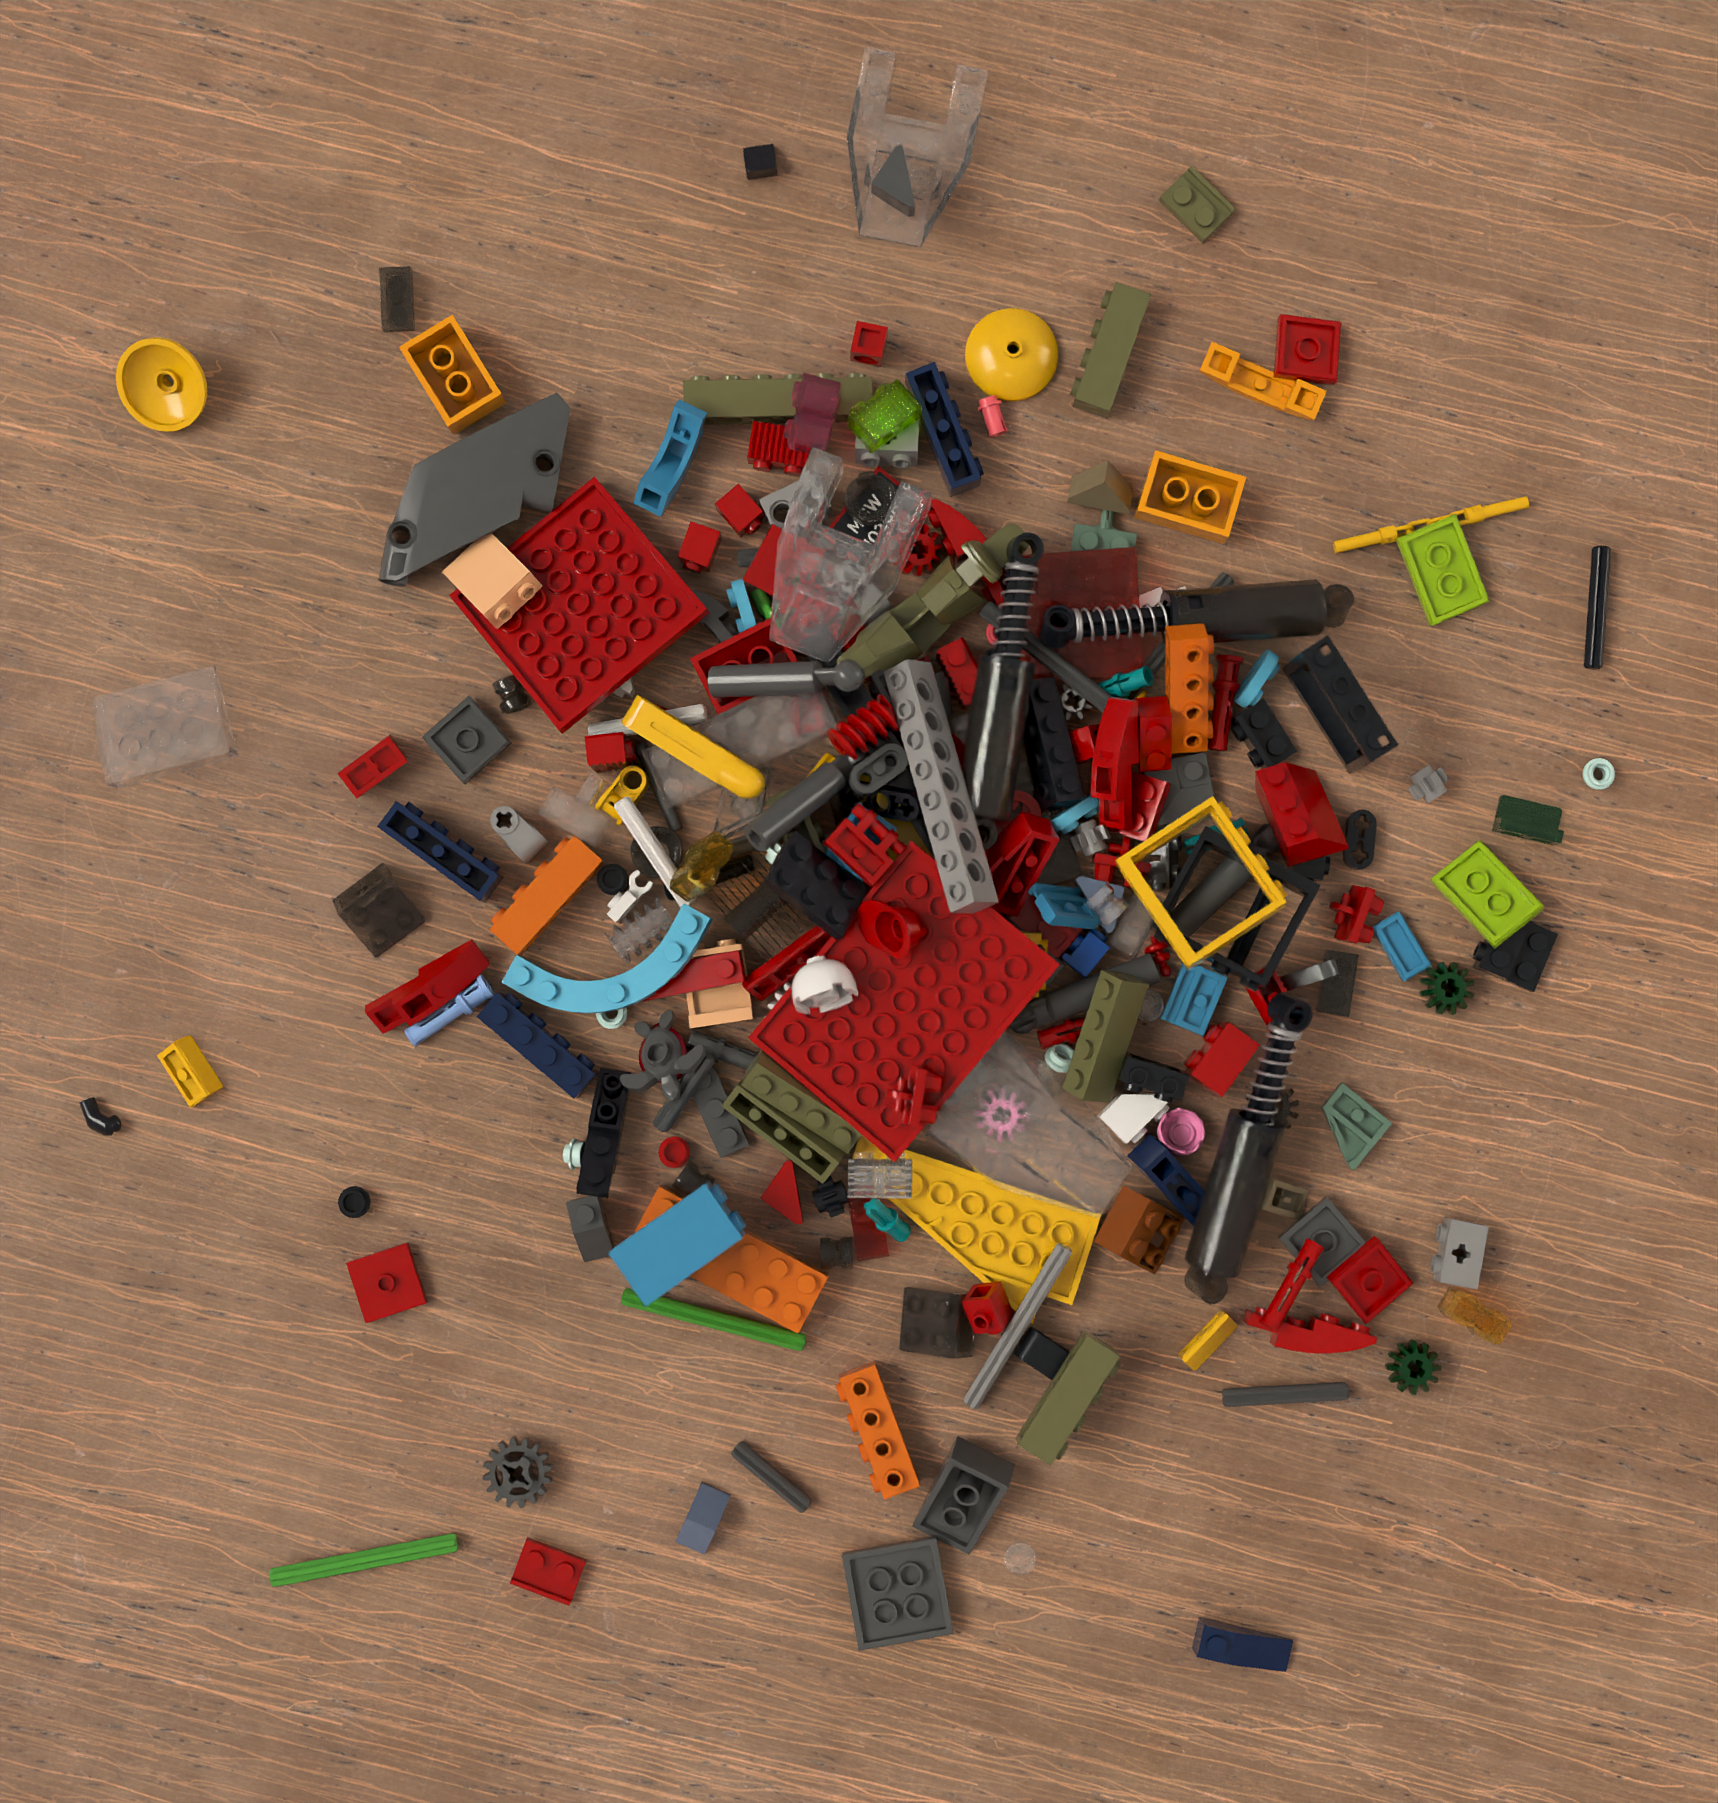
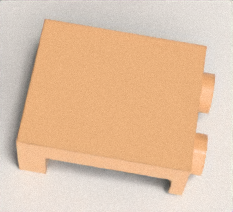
M492 533L475 540L442 571L496 629L507 622L542 587V584Z
M736 939L717 941V947L705 949L704 943H701L691 958L696 959L741 950L746 977L748 976L743 944H736ZM742 983L686 993L690 1028L754 1019L751 994L744 989Z

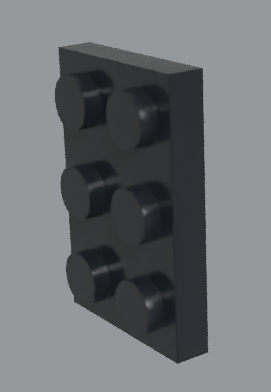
M796 831L788 834L762 881L763 885L835 940L844 936L869 888Z

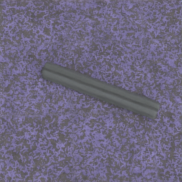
M1345 1382L1222 1390V1402L1226 1407L1341 1401L1349 1398V1388Z

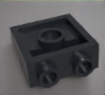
M1529 921L1495 949L1485 939L1484 942L1480 941L1472 956L1476 960L1473 968L1529 992H1534L1558 934Z
M1126 1052L1118 1079L1124 1082L1123 1088L1142 1093L1144 1088L1155 1092L1154 1098L1172 1103L1174 1098L1182 1100L1189 1075L1182 1069Z

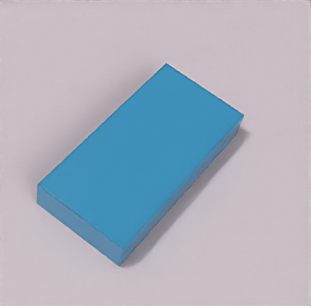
M1400 911L1372 926L1374 935L1402 981H1406L1432 966Z

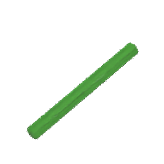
M625 1288L621 1298V1304L624 1306L796 1351H802L806 1342V1335L803 1333L797 1334L788 1329L661 1296L645 1307L631 1288Z
M450 1533L274 1567L269 1571V1580L272 1587H279L455 1553L458 1551V1539L456 1534Z

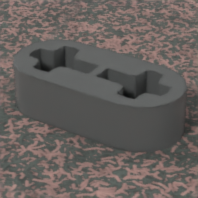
M1333 958L1280 976V981L1284 982L1283 987L1287 988L1286 991H1290L1339 974V970Z

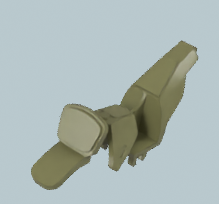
M1007 524L983 544L972 540L963 543L961 548L969 557L955 569L952 557L948 556L928 577L920 590L909 596L891 611L887 610L867 625L858 634L856 642L838 657L837 664L844 660L857 662L864 671L865 679L878 670L886 671L906 659H917L951 627V622L964 618L986 605L987 599L974 591L971 586L983 575L989 582L994 584L1001 577L1003 569L1006 567L1005 564L1009 563L1006 553L1008 543L1025 532L1016 524ZM1020 542L1018 547L1020 555L1029 547L1028 543Z

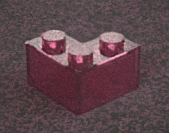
M803 373L801 382L795 381L791 400H793L792 407L796 408L794 420H787L784 438H788L789 449L825 458L841 401V382Z

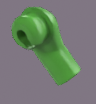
M758 588L750 593L759 614L765 620L775 616L780 625L781 621L787 619L788 614L784 606L777 605L773 607L766 592Z

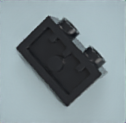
M1264 698L1231 719L1233 725L1230 729L1240 743L1242 741L1245 742L1250 750L1247 753L1248 758L1256 769L1277 765L1297 752Z

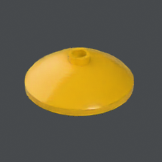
M1001 309L986 315L972 329L966 343L965 363L969 376L982 392L988 396L996 395L997 400L1022 401L1037 395L1053 378L1058 363V345L1052 330L1039 316L1023 309ZM1009 345H1016L1019 351L1012 354L1008 352L1007 347Z
M161 337L145 338L128 347L118 362L116 369L118 394L128 412L143 425L157 431H177L192 424L202 413L207 400L206 378L197 359L179 343ZM168 375L173 378L174 384L168 381Z

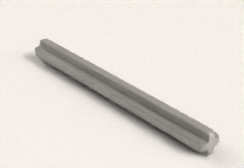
M1058 1243L1050 1254L965 1395L964 1403L971 1408L978 1409L1070 1258L1072 1250L1069 1247Z

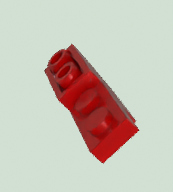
M936 498L930 501V511L927 512V516L934 529L940 528L944 536L941 544L947 556L953 555L956 562H959L968 557L961 548L963 543L972 540L983 544L988 540L974 524L951 506ZM983 575L979 579L984 588L980 590L981 595L988 602L991 601L997 606L1004 603V598L1000 595L1003 589L999 581L997 580L992 584Z
M1117 697L1108 698L1098 728L1092 761L1091 798L1099 799V825L1104 824L1105 827L1122 830L1132 827L1131 765L1139 763L1138 700Z
M473 939L419 968V976L365 1005V1013L382 1034L404 1022L412 1026L458 995L489 966L490 962Z
M1256 1306L1255 1312L1246 1309L1243 1322L1247 1325L1273 1332L1270 1343L1275 1347L1291 1351L1320 1354L1341 1353L1362 1349L1377 1342V1337L1369 1333L1370 1327L1354 1322L1351 1323L1350 1327L1338 1324L1340 1318L1321 1313L1320 1318L1310 1316L1307 1327H1304L1306 1321L1287 1316L1286 1321L1283 1320L1278 1332L1260 1323V1320L1267 1311L1265 1308Z

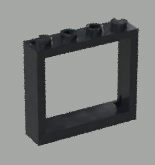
M1328 635L1300 652L1282 668L1349 774L1398 746L1395 738ZM1327 645L1331 653L1324 656L1321 649ZM1305 664H1306L1307 667L1309 668V670L1306 671V672L1304 671V669H1303V667H1302V666H1304ZM1385 735L1390 743L1382 747L1378 738ZM1360 749L1364 755L1359 756L1356 751Z
M1207 826L1203 829L1162 904L1169 916L1207 847L1245 866L1223 834ZM1251 850L1254 855L1258 854L1257 852ZM1263 855L1261 856L1269 867L1266 873L1271 880H1278L1283 887L1303 896L1263 973L1260 976L1217 952L1206 959L1212 963L1210 968L1224 976H1228L1229 972L1241 978L1239 981L1241 985L1252 991H1257L1258 988L1266 989L1320 888L1319 884ZM1153 921L1151 931L1155 933L1154 938L1165 945L1171 946ZM1183 935L1194 952L1205 947Z

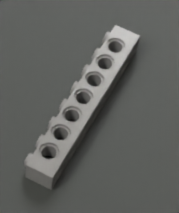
M906 659L886 670L884 676L894 712L897 716V723L950 913H976L999 901L932 664L930 662Z

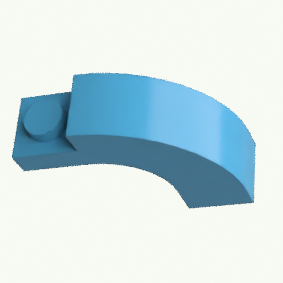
M680 399L677 401L660 449L639 482L634 504L662 517L678 492L696 455L705 431L703 426L707 412Z

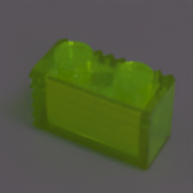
M896 379L890 385L889 383L882 384L875 391L874 397H871L869 401L864 402V400L856 403L849 412L848 427L869 452L873 453L921 418L922 406L904 385Z

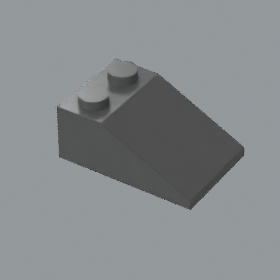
M957 1436L912 1527L930 1536H936V1539L970 1555L1009 1487L1015 1464Z

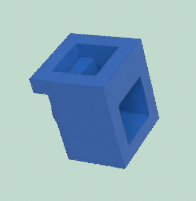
M1091 929L1085 937L1080 933L1068 947L1072 953L1068 955L1065 952L1059 959L1085 978L1110 947L1105 944L1107 938L1097 929Z

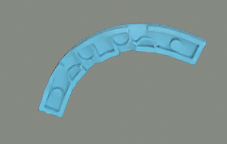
M683 903L669 931L658 947L634 968L611 978L595 981L570 980L557 976L524 957L516 955L501 983L542 1005L558 1010L575 1013H602L623 1009L649 998L672 978H675L696 952L713 919Z

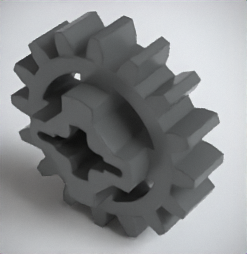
M513 1436L510 1439L509 1446L502 1440L498 1444L500 1452L492 1449L488 1453L493 1461L484 1462L483 1467L489 1469L490 1472L484 1474L482 1478L486 1481L491 1480L492 1484L487 1488V1492L495 1490L498 1493L495 1498L496 1502H499L504 1497L507 1499V1507L510 1508L514 1501H518L519 1507L523 1508L526 1504V1499H529L532 1504L537 1502L536 1492L541 1495L546 1493L547 1489L542 1484L551 1483L552 1477L546 1475V1472L552 1470L553 1464H545L544 1460L548 1457L549 1453L543 1452L540 1454L538 1452L541 1445L539 1442L532 1447L529 1446V1437H525L522 1443H518L516 1436ZM514 1451H520L525 1453L523 1456L520 1457H512L510 1454L507 1455L508 1453ZM534 1460L539 1470L538 1478L537 1475L533 1473L532 1462ZM521 1466L524 1469L522 1475L515 1478L512 1475L514 1469ZM497 1468L503 1473L504 1482L502 1484L498 1478ZM523 1487L528 1491L516 1493L512 1492L511 1490L513 1488Z

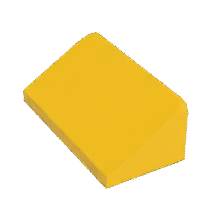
M191 1035L174 1041L157 1055L190 1108H193L223 1088L221 1081Z
M1219 1310L1178 1353V1356L1193 1371H1196L1237 1328V1324L1223 1310Z

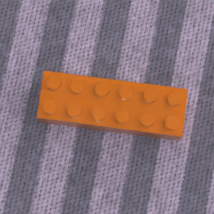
M661 1184L657 1188L635 1232L685 1197ZM743 1229L746 1234L741 1240L690 1275V1277L798 1334L829 1273Z

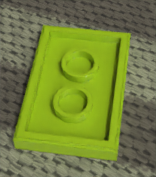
M1456 514L1396 538L1429 626L1436 625L1490 602Z
M1478 840L1431 878V883L1494 949L1544 910V905L1481 840Z

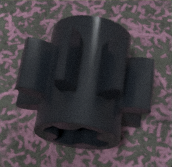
M829 1176L823 1184L817 1181L818 1189L812 1191V1195L819 1213L827 1211L830 1218L845 1213L844 1204L849 1203L850 1199L843 1181L835 1182L832 1176Z

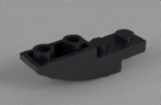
M600 1068L576 1188L577 1194L601 1198L609 1197L629 1095V1089L622 1085L620 1076L631 1074V1072Z

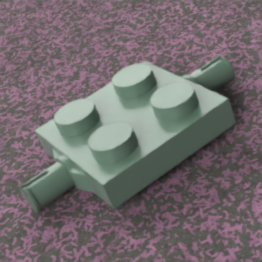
M1103 509L1100 525H1074L1064 586L1079 589L1089 594L1086 608L1089 612H1092L1093 602L1094 608L1100 606L1101 596H1127L1137 538L1135 533L1119 531L1112 527L1115 512L1109 511L1107 520L1108 510Z

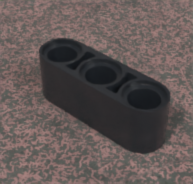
M1030 1326L1013 1353L1025 1363L1053 1380L1070 1352Z

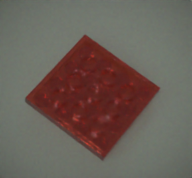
M1136 547L1043 553L1037 562L1039 574L1033 577L1037 578V581H1033L1031 590L1036 593L1030 595L1029 603H1032L1033 606L1028 608L1027 615L1031 616V619L1026 620L1025 628L1029 629L1032 634L1040 639V629L1044 614L1049 607L1054 605H1064L1071 610L1078 608L1080 611L1082 608H1086L1089 612H1092L1095 607H1099L1104 611L1107 606L1117 610L1120 605H1124L1126 609H1129L1132 604H1136L1140 608ZM1023 554L1021 556L1030 558L1031 554ZM1139 633L1132 634L1130 639L1127 637V634L1120 635L1118 640L1115 638V635L1107 636L1105 641L1102 636L1094 638L1093 642L1090 640V637L1082 638L1080 643L1070 640L1064 648L1053 649L1087 677L1113 676L1119 672L1125 674L1143 667L1142 643ZM1022 649L1021 653L1025 654V657H1020V660L1035 664L1034 672H1029L1028 680L1055 677V680L1060 679Z

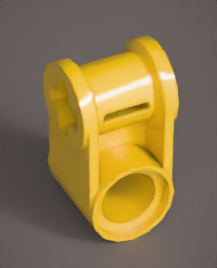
M637 766L624 768L612 785L602 794L595 805V809L606 812L621 827L624 822L614 806L611 805V802L615 804L628 796L636 806L649 788L650 783L647 773ZM638 772L642 777V783L637 789H630L626 783L627 777L631 773Z

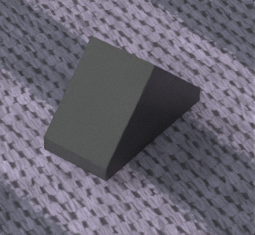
M898 145L872 181L871 193L907 217L915 216V202L903 146Z

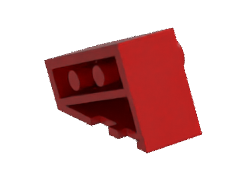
M1022 811L984 849L999 901L991 905V907L997 912L1014 917L1019 915L1029 896V889L1037 882L1060 840L1050 820Z

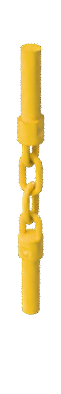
M1527 496L1486 506H1481V504L1471 506L1463 510L1451 512L1449 515L1433 519L1424 518L1398 527L1390 525L1378 528V531L1333 541V549L1335 553L1378 543L1384 545L1396 542V538L1414 531L1415 525L1423 523L1429 525L1452 514H1464L1465 520L1459 521L1460 525L1482 522L1485 518L1529 508V500ZM1405 530L1403 533H1397V531Z

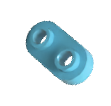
M743 578L732 581V588L726 590L731 607L738 606L741 618L735 619L739 633L756 625Z
M1269 649L1260 655L1241 683L1240 690H1238V693H1235L1233 700L1235 703L1246 708L1248 705L1254 706L1260 700L1263 694L1262 686L1267 679L1271 680L1280 668V664L1277 663L1279 656Z
M1090 793L1084 799L1051 818L1050 822L1056 832L1061 830L1063 834H1066L1079 826L1077 820L1082 816L1088 819L1099 812V799L1091 798Z

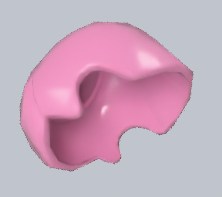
M1176 1108L1164 1113L1156 1130L1158 1141L1174 1156H1187L1196 1152L1203 1145L1206 1135L1204 1123L1195 1112L1182 1108Z

